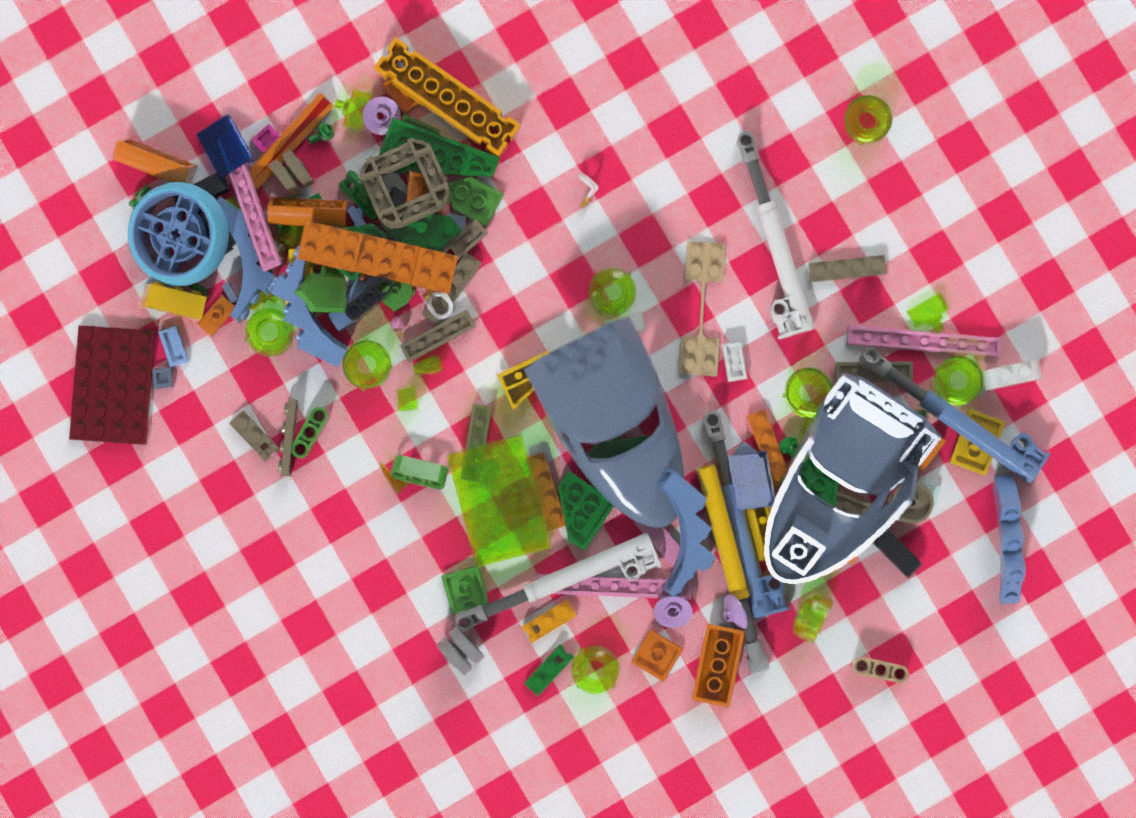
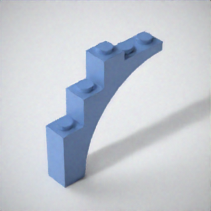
M219 197L217 202L226 216L229 232L237 243L242 258V288L237 304L230 315L235 321L241 323L242 320L249 316L251 306L259 301L260 293L262 292L268 296L272 291L273 287L270 285L275 275L268 271L264 272L262 267H260L261 265L242 210Z
M352 205L347 209L355 226L369 225L363 220L366 216L360 207L356 209ZM367 274L368 280L360 282L357 276L346 296L347 305L381 277ZM367 295L364 299V302L366 304H372L374 302V296ZM351 308L349 311L350 316H357L360 312L359 308ZM345 313L328 314V317L340 333L356 322L350 320Z
M298 245V247H297V249H296V251H295V253H294V255H293V256H295V257L298 256V252H299V248H300L299 245ZM296 258L294 264L290 262L285 273L288 275L281 272L279 277H274L270 285L273 287L271 294L292 303H287L283 314H286L284 321L304 330H300L296 341H299L297 348L339 367L348 346L334 338L321 325L314 312H311L306 307L307 304L301 297L294 293L297 287L305 281L304 273L306 261Z
M668 468L656 483L669 496L679 519L681 537L678 559L670 578L662 588L672 597H675L682 592L686 582L695 576L697 569L703 572L709 569L716 557L700 544L701 541L708 537L709 531L712 528L700 519L696 513L704 508L705 502L708 499L674 470Z
M1014 475L994 476L993 494L1000 541L999 601L1000 604L1019 603L1022 581H1024L1026 570L1022 554L1024 536L1020 524L1021 503Z

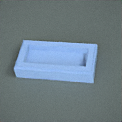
M175 325L158 331L170 367L189 362L178 326Z

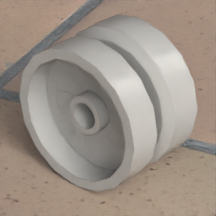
M455 627L449 632V636L455 644L453 645L448 639L443 638L437 644V647L453 667L457 668L463 675H466L472 669V665L466 658L468 657L478 664L485 656L463 632Z

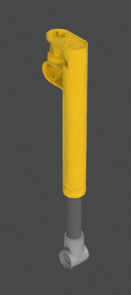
M710 464L698 467L695 471L700 480L701 494L708 499L705 502V506L709 515L728 591L739 600L747 616L748 625L743 631H745L746 643H744V647L748 654L746 660L750 674L768 670V660L765 652L763 653L761 640L757 638L747 597L750 594L747 589L716 466Z

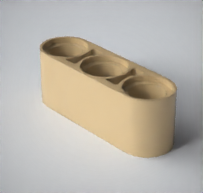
M856 657L851 663L852 670L855 673L897 683L905 682L909 676L906 667L865 657ZM860 660H863L866 664L865 669L862 671L856 668V664ZM879 664H882L885 668L882 675H877L875 672V668ZM898 668L903 670V677L901 679H896L894 676V672Z

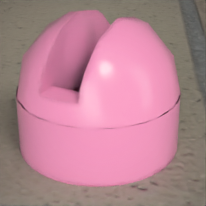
M402 317L392 319L391 331L400 332L406 330V322Z

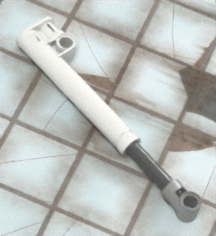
M743 131L738 136L736 144L740 150L744 165L747 164L759 202L757 210L760 214V220L785 298L775 301L769 309L774 324H777L780 334L778 340L815 328L784 229L776 210L775 201H771L758 161L760 156L755 144V136L750 131ZM748 137L751 143L744 145L741 142V138ZM781 305L784 309L783 314L775 313L774 306Z
M644 533L534 580L532 583H527L523 585L524 589L485 606L478 605L467 611H459L455 615L456 627L461 632H467L473 626L487 621L488 617L528 600L532 603L537 601L536 599L544 598L620 565L625 577L633 581L656 566L661 568V564L648 533ZM630 566H635L636 570L633 573H627V569ZM461 618H468L469 622L462 625L459 623Z

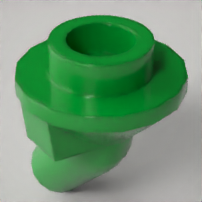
M320 123L317 128L319 133L308 137V141L310 144L322 139L329 141L335 136L333 127L328 123Z
M147 185L142 187L129 202V206L134 209L139 200L150 191V188Z
M791 436L782 439L779 443V448L784 454L789 453L791 459H793L796 453L795 449L799 446L797 439Z

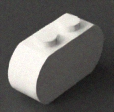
M1038 360L982 371L986 391L1042 379Z

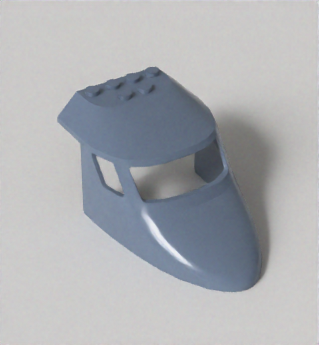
M630 317L610 321L540 357L528 366L524 371L544 408L552 428L574 462L599 493L617 510L637 523L654 528L670 525L677 518V513L667 493L656 482L668 468L674 470L684 479L682 454L672 415L659 378ZM655 404H657L660 425L651 437L637 447L623 454L601 459L589 457L580 445V442L598 443L606 441L630 430L647 418ZM561 431L567 435L570 443L566 440Z
M842 374L815 413L784 476L772 507L766 530L765 557L767 566L776 579L786 583H799L810 581L832 572L864 550L903 512L914 498L919 466L941 439L939 433L925 417L864 378ZM806 451L812 462L824 474L838 481L839 484L860 494L877 496L864 515L846 513L820 499L806 487L799 475ZM901 485L896 497L882 508L889 492Z

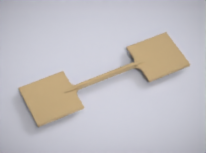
M687 241L685 279L700 281L702 283L699 334L695 337L681 336L679 374L717 377L720 338L705 337L702 333L705 284L709 281L723 282L725 244Z

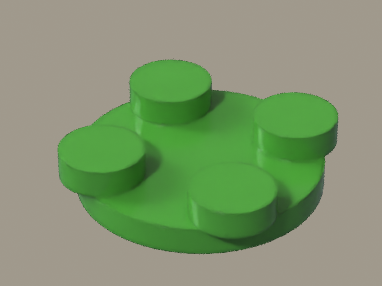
M390 280L394 290L383 303L393 311H398L410 301L411 297L415 294V290L410 284ZM382 283L379 290L381 292L388 291L389 284Z

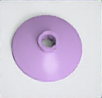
M387 97L371 99L365 105L362 115L367 129L378 135H386L392 118L400 120L401 117L397 104ZM378 113H382L384 115V118L382 120L378 119Z
M731 594L724 597L725 619L736 629L745 630L748 621L742 604L735 596Z
M666 596L655 604L654 617L658 623L665 627H681L691 619L692 606L683 597Z

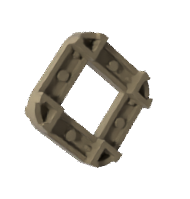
M411 138L407 140L408 143L374 158L371 155L366 159L361 169L360 177L379 220L389 229L409 225L442 210L450 202V188L433 149L429 143ZM417 161L430 192L395 207L382 176Z

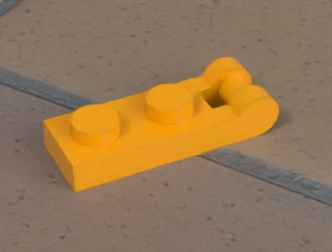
M565 600L521 628L528 634L530 643H533L577 615L569 601ZM536 624L539 626L541 630L538 633H535L534 629L532 628Z

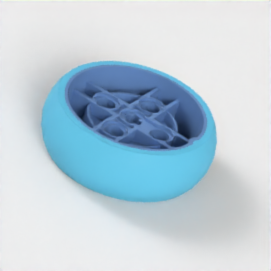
M184 182L167 183L150 190L136 204L128 224L129 247L139 267L154 280L172 286L191 285L212 274L223 260L229 241L227 219L216 199L204 189ZM179 196L176 206H170L162 210L158 215L153 213L156 207L165 199ZM200 207L207 217L210 236L207 235L204 221L198 214ZM184 211L187 214V219L185 221L182 218V214ZM160 223L164 226L162 232L159 230ZM147 232L150 233L153 248L159 254L157 260L149 248ZM194 237H196L198 240L196 246L193 244ZM171 248L174 249L173 257L170 255ZM198 254L204 255L200 263L193 269L177 273L180 263L187 262Z

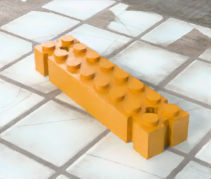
M395 37L387 48L389 55L387 58L383 55L374 66V72L386 81L389 77L392 78L393 86L479 146L482 143L486 144V151L490 154L501 157L508 147L506 140L508 138L511 141L521 129V124L509 116L505 120L501 117V110L414 50L412 54L408 52V45ZM403 62L404 68L401 67L398 69L397 63L402 64ZM498 128V134L494 133L492 135L490 129Z

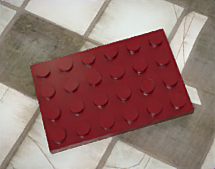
M78 325L69 440L147 445L155 330Z

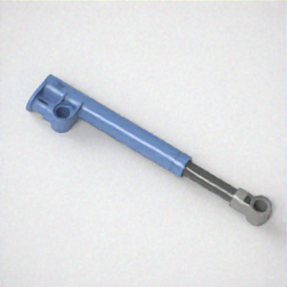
M867 348L860 355L859 364L862 368L870 369L880 377L889 379L920 402L919 406L927 409L933 416L1029 484L1035 479L1049 458L1050 452L1047 451L1045 453L1036 447V444L1026 433L1019 434L1009 445L939 395L937 396L932 390L927 392L893 368L892 363L883 358L876 348ZM866 355H870L873 362L868 361ZM1018 440L1023 442L1024 448L1020 447Z
M710 411L704 416L703 423L709 443L713 445L723 487L721 489L746 579L747 589L750 594L748 599L753 618L789 610L791 607L787 606L784 596L786 593L784 582L779 580V586L773 589L770 587L769 581L774 576H762L743 498L739 491V483L734 481L724 442L726 436L721 416L716 411ZM715 415L718 419L717 424L710 425L707 422L708 416Z

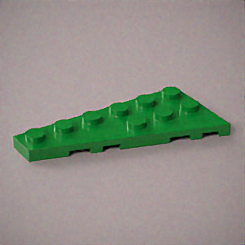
M392 118L379 155L408 143L407 140L411 138L429 143L444 175L493 177L500 161V157ZM416 161L391 173L422 172Z

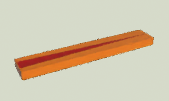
M320 92L249 168L255 189L258 190L273 174L268 164L275 159L279 160L282 164L284 161L282 154L288 149L293 152L334 107Z

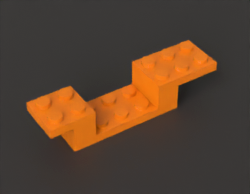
M305 221L297 259L351 272L387 278L412 286L450 294L458 256Z

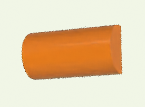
M129 138L117 140L114 150L115 161L171 183L184 182L190 184L198 167L196 164Z
M271 197L268 204V224L305 226V221L335 228H345L347 201Z
M707 624L692 700L730 708L745 631Z

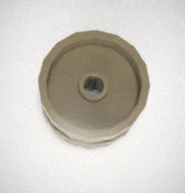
M288 149L282 154V159L287 164L286 167L277 159L269 163L268 166L294 199L301 193V189L296 181L299 180L305 188L310 187L315 182L308 174L309 171L302 161L296 158L293 152Z
M916 481L912 505H908L896 520L903 523H919L931 514L934 507V497L931 490L925 484ZM901 485L889 492L887 504L896 497Z

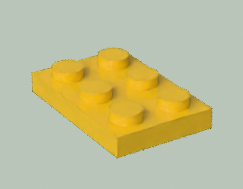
M968 409L966 414L968 417L1000 439L1005 421ZM959 434L949 463L986 476L992 457Z

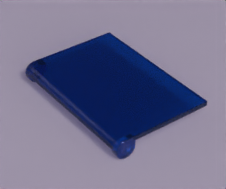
M230 114L223 116L196 134L220 179L246 162L252 163L254 161V157Z
M764 450L756 454L727 457L737 511L773 507L775 494L767 452Z

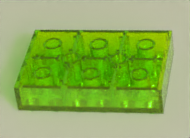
M522 434L447 453L476 567L552 548Z

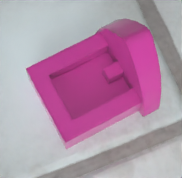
M268 124L258 134L253 136L251 140L264 153L280 135Z

